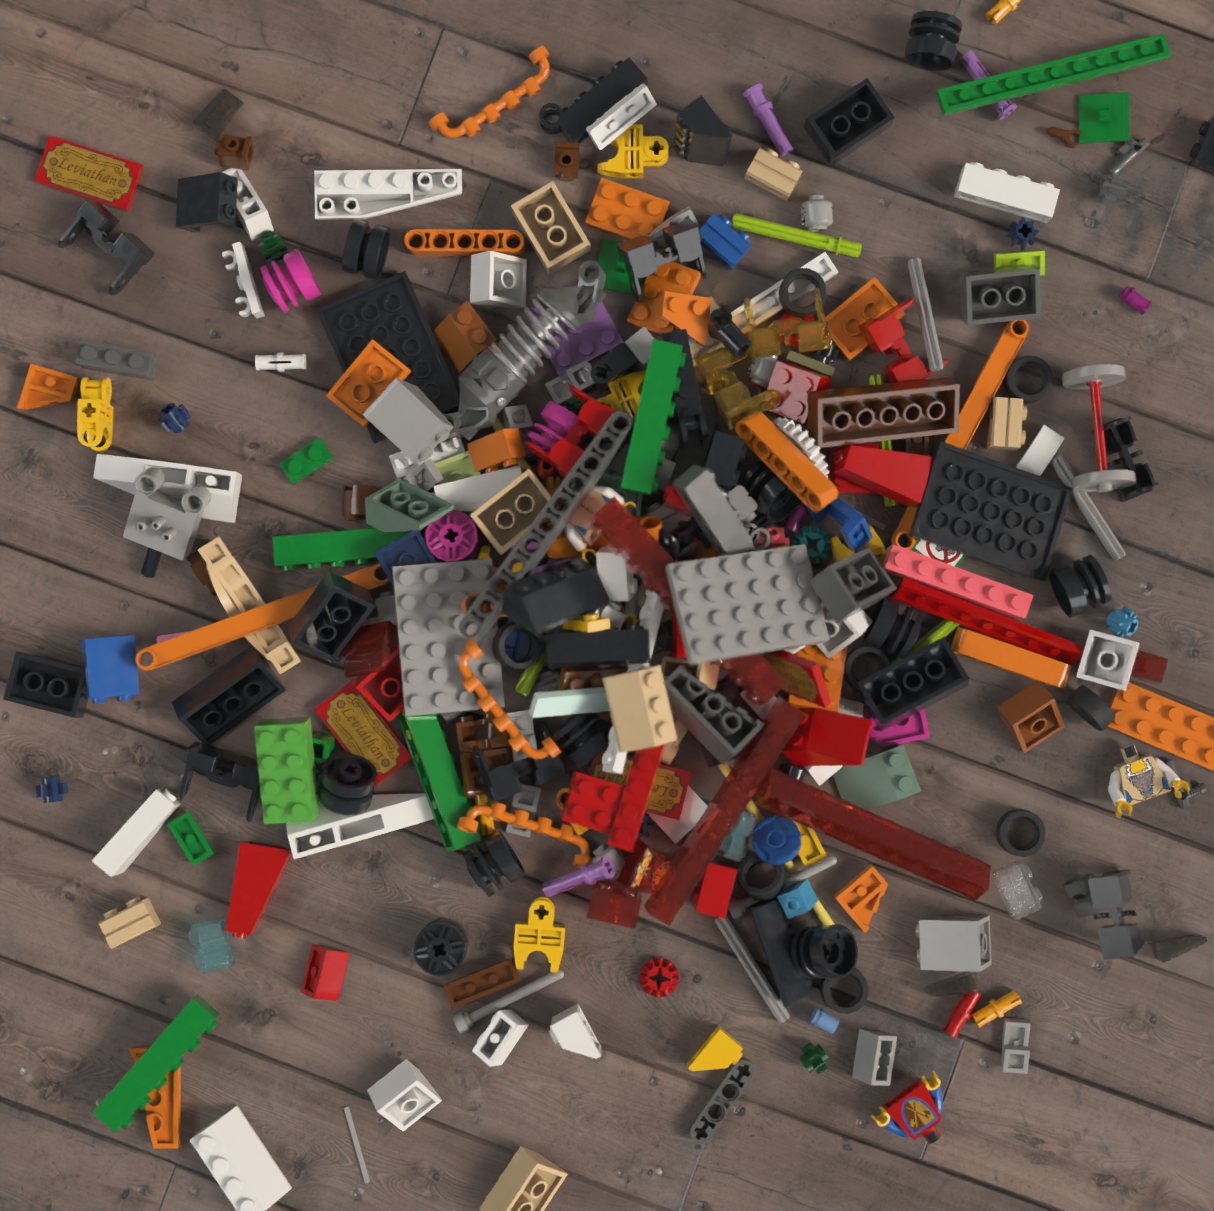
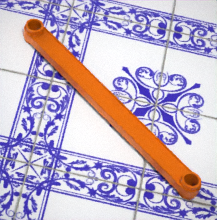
M1009 321L1005 325L959 411V432L948 433L943 442L966 450L1028 334L1029 325L1027 321ZM1013 324L1020 328V335L1014 333ZM918 504L907 507L892 535L891 545L900 546L898 543L900 535H904L907 539L905 549L911 550L915 545L917 539L908 535Z
M379 563L342 576L369 591L390 583L388 578L381 581L375 577L376 571L382 568ZM317 586L146 647L136 654V664L142 670L151 671L292 620ZM146 653H151L153 656V662L149 666L142 664V657Z

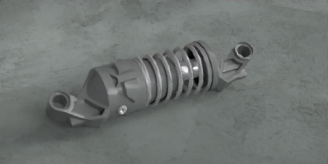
M588 260L582 263L576 286L565 288L543 287L539 291L540 293H537V297L540 300L532 298L533 304L542 314L538 315L531 308L524 307L525 313L534 323L531 324L522 316H516V320L519 323L516 327L508 324L509 331L506 334L500 333L498 343L491 342V346H488V348H485L479 355L473 358L472 363L458 377L460 390L458 412L443 414L454 426L450 431L448 440H452L454 437L457 439L465 437L467 440H470L479 430L495 425L497 415L513 398L517 397L520 390L525 386L524 383H527L526 377L529 374L535 375L534 369L536 366L543 367L542 356L551 358V353L547 349L546 343L554 349H559V344L552 337L551 333L553 332L560 339L568 341L566 333L559 324H562L571 332H576V328L579 329L582 325L593 321L597 305L607 296L603 291L606 273L597 262ZM598 270L596 277L588 279L591 271Z

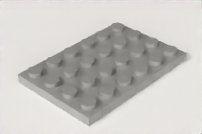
M805 544L672 563L665 567L689 665L825 643L830 640L819 596L815 593L813 586L809 582L814 576Z
M492 559L393 566L392 574L405 716L482 709L477 703L480 699L475 691L469 693L461 683L465 678L459 670L458 661L460 655L466 649L464 644L468 640L460 633L459 623L465 615L461 610L462 599L469 594L481 593L493 577ZM471 598L469 600V608L475 602V598ZM496 620L481 641L475 642L484 654L477 660L471 657L468 666L493 696L498 705L505 707L501 664L495 658L492 649L493 638L498 630ZM471 624L467 628V634H474L478 629V624Z

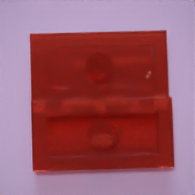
M390 620L361 626L347 644L344 665L347 678L385 670L393 652L387 646L395 628Z

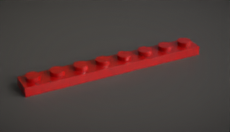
M903 578L897 585V589L893 591L892 599L1071 666L1084 652V646L907 578Z

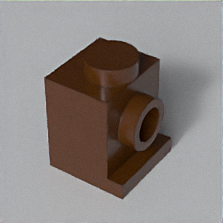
M223 134L222 141L217 140L215 144V155H218L220 166L249 170L254 154L252 137L241 138Z
M555 142L554 177H557L560 181H573V178L578 179L580 143ZM562 159H571V162L564 164Z

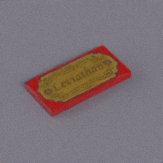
M50 135L34 181L129 212L143 165Z
M785 650L749 655L756 678H759L762 683L823 708L831 704L819 663Z
M352 680L314 710L347 753L362 756L376 767L377 778L375 786H377L412 759V756L379 711L352 684L355 681Z
M606 750L601 751L593 758L589 772L590 775L626 785L634 758L626 756L622 774L602 771L604 765L602 759ZM660 764L646 812L680 820L692 772Z

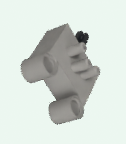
M155 467L148 468L135 480L136 492L123 534L124 538L148 547L141 574L146 578L155 577L162 553L182 561L191 553L204 508L211 500L210 492L204 486L193 487L183 496L182 501L158 492L157 490L165 482V477L162 471ZM146 477L150 478L154 485H150ZM192 496H196L200 500V504L196 503Z

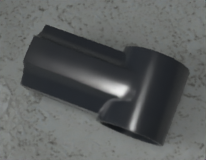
M717 308L711 313L708 326L710 337L719 340L734 357L739 358L745 354L751 347L752 342L732 321L731 313L724 308Z

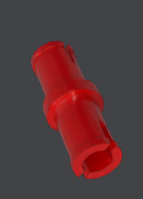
M967 987L958 1005L953 1006V1013L942 1030L957 1038L967 1019L970 1020L971 1015L969 1014L981 995Z

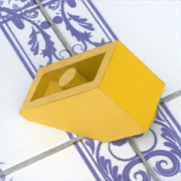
M718 1025L687 1063L688 1068L691 1071L728 1068L731 1063L735 1065L743 1055L741 1052L743 1049L742 1044Z

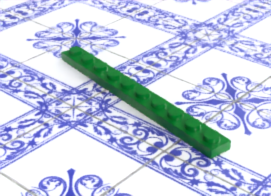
M1159 34L938 89L935 95L942 115L945 116L1169 59L1171 53L1164 34Z

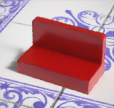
M312 944L300 992L313 999L337 1001L349 959V952L331 950L320 944Z

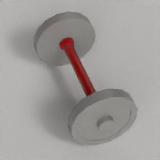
M1114 364L1084 366L1069 370L1062 375V384L1065 388L1090 389L1098 471L1073 477L1071 480L1074 491L1108 492L1126 488L1136 483L1134 471L1108 470L1100 388L1123 382L1126 379L1123 366Z

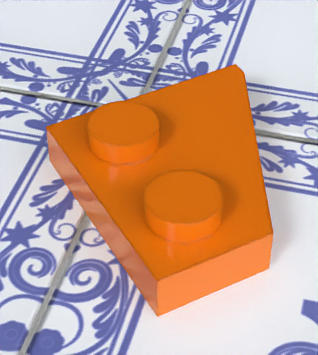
M663 291L659 317L668 323H672L678 330L687 329L688 336L697 341L698 345L705 346L712 298Z
M30 364L17 409L24 411L73 402L80 378Z
M870 864L838 891L834 898L862 931L866 933L869 929L868 924L873 913H876L879 907V900L884 895L888 883Z

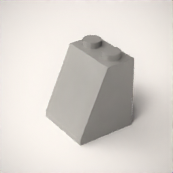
M397 378L363 413L410 459L419 462L428 459L432 455L433 449L439 443L445 441L449 437L450 431L454 428L417 386Z
M990 915L924 917L917 923L916 937L920 939V948L917 949V962L920 963L921 970L981 972L991 965Z

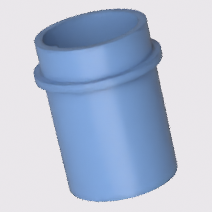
M816 1007L809 1023L813 1024L814 1027L817 1026L833 1034L840 1019L824 1011L823 1008Z

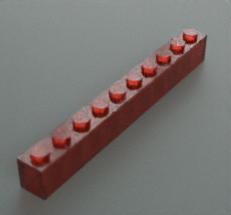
M613 496L589 519L591 529L598 536H603L609 542L607 545L614 554H620L626 560L625 565L632 573L639 574L643 579L642 583L645 588L652 593L655 592L661 598L659 600L661 605L666 610H672L676 614L665 569L668 564L676 562L622 503ZM760 653L714 661L718 666L726 668L730 673L728 676L737 686L741 685L747 691L745 693L747 698L754 704H766L787 684Z
M777 698L762 721L765 725L751 738L646 901L644 907L648 914L670 926L806 715L804 712L783 698Z
M773 768L760 780L756 805L975 901L989 890L991 865L978 858L962 853L935 839L926 837L912 829L901 826L892 820L883 818Z

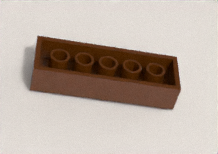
M949 377L808 392V437L815 439V446L823 448L959 432L960 384Z

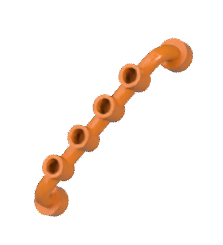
M544 45L531 52L528 57L533 65H540L539 73L526 79L520 86L508 91L499 100L487 105L481 112L469 117L458 127L449 128L446 125L449 119L444 112L431 118L428 121L429 126L433 132L438 130L443 136L448 138H457L465 133L468 137L474 136L481 130L479 124L485 120L489 124L495 122L501 117L500 110L505 107L509 111L520 105L521 101L519 98L527 93L529 97H532L541 90L539 84L548 77L550 72V65L547 60L550 53Z
M467 641L464 644L466 649L460 655L458 661L459 670L465 678L461 683L469 693L475 691L480 699L477 703L485 713L490 710L496 718L493 720V723L502 733L506 729L510 734L511 738L508 742L514 750L518 752L521 749L528 757L533 759H543L549 755L554 758L562 751L550 736L541 742L544 746L541 749H534L529 744L525 736L518 730L509 716L502 710L493 696L469 668V659L473 657L477 660L484 653L475 642Z
M494 802L491 804V807L487 805L473 806L468 810L465 817L459 818L457 824L459 830L476 833L479 823L475 821V818L480 814L485 815L496 821H504L518 828L532 830L539 835L550 836L564 843L575 844L579 846L581 855H575L573 866L581 868L583 864H592L593 858L590 857L591 849L589 843L585 838L574 834L575 830L572 826L562 824L560 829L551 826L552 820L548 818L538 817L536 822L528 819L529 813L523 810L516 809L514 814L505 812L506 805Z

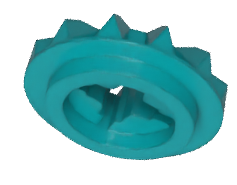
M812 525L799 529L793 537L792 546L807 545V538H810L812 541L819 538L820 541L816 544L818 554L813 549L807 550L811 564L822 562L828 556L831 549L828 533L821 527Z

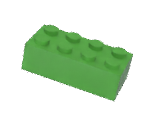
M311 717L260 720L254 726L264 824L314 822L320 811Z

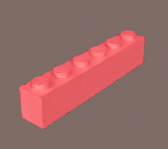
M894 544L887 547L881 564L887 574L901 579L913 580L1017 621L1026 619L1033 595Z

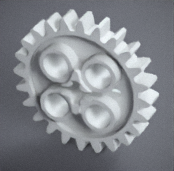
M779 417L773 420L772 423L828 478L827 474L829 471L826 469L828 464L823 461L825 455L819 452L821 449L819 446H815V439L808 437V431L803 432L800 424L795 426L793 420L788 421L786 417L783 419Z

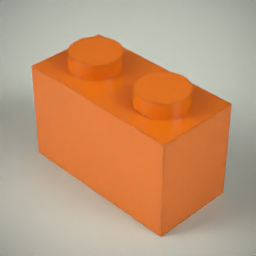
M518 428L502 429L467 444L475 472L485 471V473L500 470V466L510 467L518 464L517 460L526 456Z

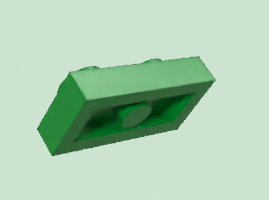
M319 437L279 464L291 483L295 485L335 458L322 438Z
M191 811L186 812L167 824L192 866L216 853Z

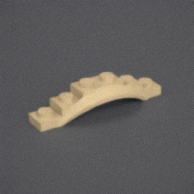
M220 536L198 549L207 563V571L212 585L229 617L266 604ZM279 624L245 636L261 655L273 663L279 674L301 662L300 657L288 641Z

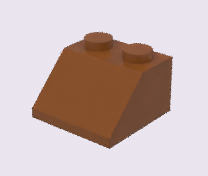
M468 301L447 315L432 332L437 344L459 373H462L472 363L475 356L479 355L488 346H491V342L498 343L495 336Z
M1039 681L1025 687L1021 692L997 706L1002 722L1023 753L1028 752L1065 728L1054 697Z

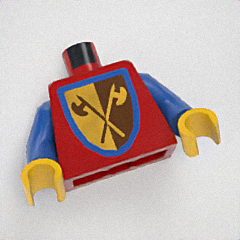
M932 1071L933 1076L930 1079H926L923 1075L921 1077L922 1080L919 1078L883 1104V1107L880 1106L881 1114L879 1116L872 1114V1119L879 1126H883L889 1132L901 1137L910 1136L914 1140L923 1135L929 1144L936 1142L941 1137L935 1125L942 1120L940 1113L943 1110V1097L940 1080L935 1071Z

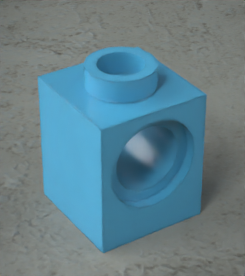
M808 879L784 889L777 896L788 919L810 911L818 901Z

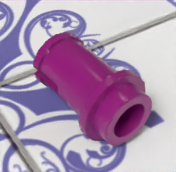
M1126 286L1119 295L1121 303L1124 304L1126 302L1143 315L1146 312L1145 309L1148 310L1152 302L1136 292L1134 286Z
M802 502L787 518L783 527L796 533L798 532L805 514L809 513L805 503Z

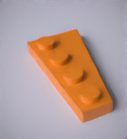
M132 1046L129 1048L135 1064L150 1046ZM181 1067L175 1073L171 1070L166 1076L168 1082L161 1090L157 1092L154 1089L149 1095L152 1100L145 1107L153 1149H178L180 1147Z

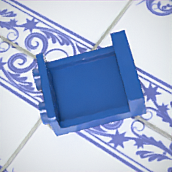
M838 496L817 512L812 511L806 505L815 523L819 524L826 515L831 516L843 526L840 531L848 548L855 554L860 552L873 538L865 517Z
M135 635L79 640L80 650H84L87 694H84L85 699H92V703L107 702V697L117 696V701L132 700V695L139 694L138 670L135 661Z

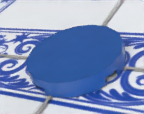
M778 815L769 816L762 819L753 831L752 846L756 855L763 862L771 865H782L791 861L800 850L802 836L797 825L790 818L778 817Z

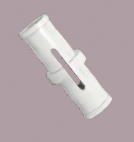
M278 352L277 355H256L255 367L256 370H278V372H284L285 369H306V355H284L283 352ZM271 361H291V363H271Z

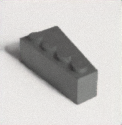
M680 667L664 681L671 712L722 765L733 758L765 725L757 719L755 721L746 715L747 712L742 708H736L725 701L726 698L721 694H715L707 689L706 684Z

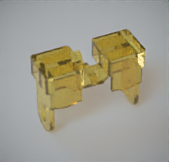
M819 288L816 289L815 298L818 321L805 322L799 317L773 321L768 328L756 329L750 299L744 298L749 340L752 342L749 348L752 359L780 355L783 342L782 335H784L785 347L790 346L791 334H797L799 352L830 348V325L828 320L825 321Z
M722 347L710 353L706 352L694 358L698 375L708 393L714 394L717 408L729 430L734 429L738 421L753 411L763 412L774 407L781 399L780 393L773 389L750 397L748 388L742 381L739 382L734 372L724 370L746 358L750 353L751 347L739 358L731 355L726 347L723 349ZM772 397L769 401L760 404L763 400Z

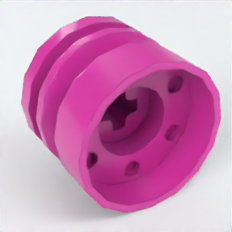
M298 248L283 255L286 267L281 268L275 260L271 261L275 270L274 273H271L266 264L260 267L266 289L273 301L284 313L290 311L286 301L288 299L291 300L295 308L299 307L296 297L299 293L307 302L322 295Z
M549 401L541 413V417L548 423L547 426L535 423L533 426L541 435L530 431L527 438L549 454L553 445L561 438H565L579 419L571 411Z
M452 510L428 525L426 529V543L430 551L443 562L468 561L477 553L480 545V532L474 521L465 513ZM451 530L458 534L453 543L446 539V536L450 535L449 531Z

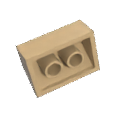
M660 665L646 666L602 678L620 753L654 747L677 740Z
M520 1146L479 1210L544 1211L568 1174L536 1151Z

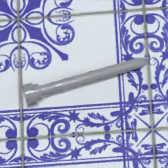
M833 855L828 856L786 877L783 890L835 865L837 858ZM749 896L743 899H735L734 897L730 899L728 909L735 920L743 916V912L747 911L746 908L760 901L754 900Z
M558 969L557 973H549L469 1014L468 1012L464 1014L460 1012L454 1015L453 1020L460 1034L469 1031L474 1022L563 978L564 972Z

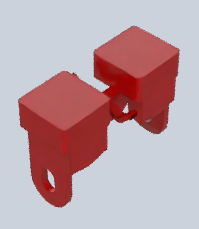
M913 297L902 301L879 317L870 318L858 326L873 352L882 353L884 351L886 355L893 353L897 360H893L882 368L890 383L924 380L934 373L930 370L929 366L925 367L917 355L913 357L911 350L902 337L905 333L901 322L895 317L896 314L912 305L914 302ZM942 359L943 366L949 362L948 359Z
M568 385V389L584 405L577 416L579 421L575 423L566 437L556 442L549 454L531 442H525L524 444L531 452L556 468L559 475L564 479L585 452L584 449L587 447V443L583 440L588 434L594 439L610 416L617 412L606 404L603 406L572 385Z

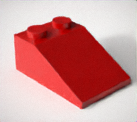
M399 644L370 665L352 682L361 694L389 722L404 709Z
M793 708L783 752L794 766L863 765L872 721L871 719L819 708Z

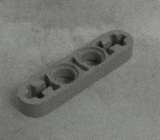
M740 1058L735 1065H731L691 1123L690 1136L694 1142L704 1144L712 1138L752 1080L755 1069L749 1059ZM745 1064H747V1069L749 1073H743L740 1076L739 1081L743 1083L742 1085H739L738 1082L730 1078V1076L733 1075L736 1078L739 1074V1069L737 1067L739 1065L743 1067L745 1066ZM726 1084H733L736 1087V1093L731 1097H726L722 1093V1089ZM713 1104H717L722 1108V1113L718 1117H711L708 1114V1109ZM705 1116V1118L709 1122L714 1123V1125L711 1126L710 1123H708L705 1127V1132L707 1134L705 1136L701 1134L699 1137H697V1132L695 1128L703 1127V1125L705 1124V1120L701 1118Z

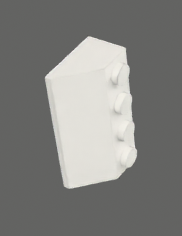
M238 1105L197 1132L190 1139L236 1211H265L292 1189V1186Z

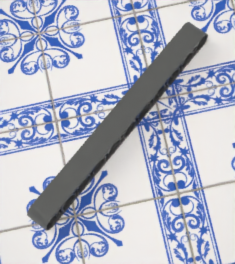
M616 412L610 416L461 619L459 631L468 641H481L502 614L503 593H497V587L501 583L511 584L528 577L630 439L633 433V425L627 413ZM620 422L627 423L626 428L623 430H617L615 426ZM605 442L613 443L609 450H602L600 447ZM588 463H598L596 469L592 471L586 470ZM575 482H582L583 486L580 490H571V486ZM559 503H568V507L564 511L556 510ZM544 523H553L550 531H541ZM530 543H538V548L535 551H527V546ZM523 563V568L520 572H512L514 564ZM487 603H492V611L488 614H483V606ZM471 624H478V629L474 634H467V628Z

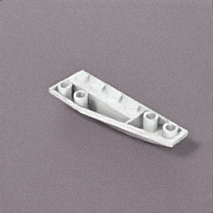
M462 169L314 171L315 220L368 219L461 195Z
M97 454L94 479L135 495L136 478L148 468L155 467L161 470L165 477V482L157 490L158 492L182 501L183 496L193 487L204 486L209 490L211 500L204 508L201 518L235 523L242 475L238 472L102 454ZM146 477L147 482L150 485H154L153 481ZM192 496L193 500L200 504V500L196 496Z
M425 793L373 795L370 807L365 812L356 815L334 813L326 809L319 801L320 814L314 822L286 823L293 858L297 859L432 820L434 816Z

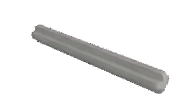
M914 258L908 260V269L929 367L932 372L943 369V361L921 259Z
M1058 454L1051 459L1050 464L1063 484L1072 488L1071 479L1076 475L1063 455ZM1073 490L1072 498L1111 558L1116 561L1124 557L1126 552L1087 492Z
M727 915L725 919L717 917L715 923L778 1023L785 1022L790 1017L789 1013Z

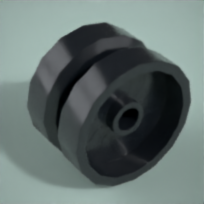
M353 220L345 241L342 270L356 275L362 269L366 278L378 280L383 272L388 255L391 236L390 228L377 224L371 230L367 221Z
M341 753L329 757L324 762L322 768L321 782L318 790L320 803L326 809L337 814L356 815L365 812L371 805L377 778L376 767L368 759L351 753Z

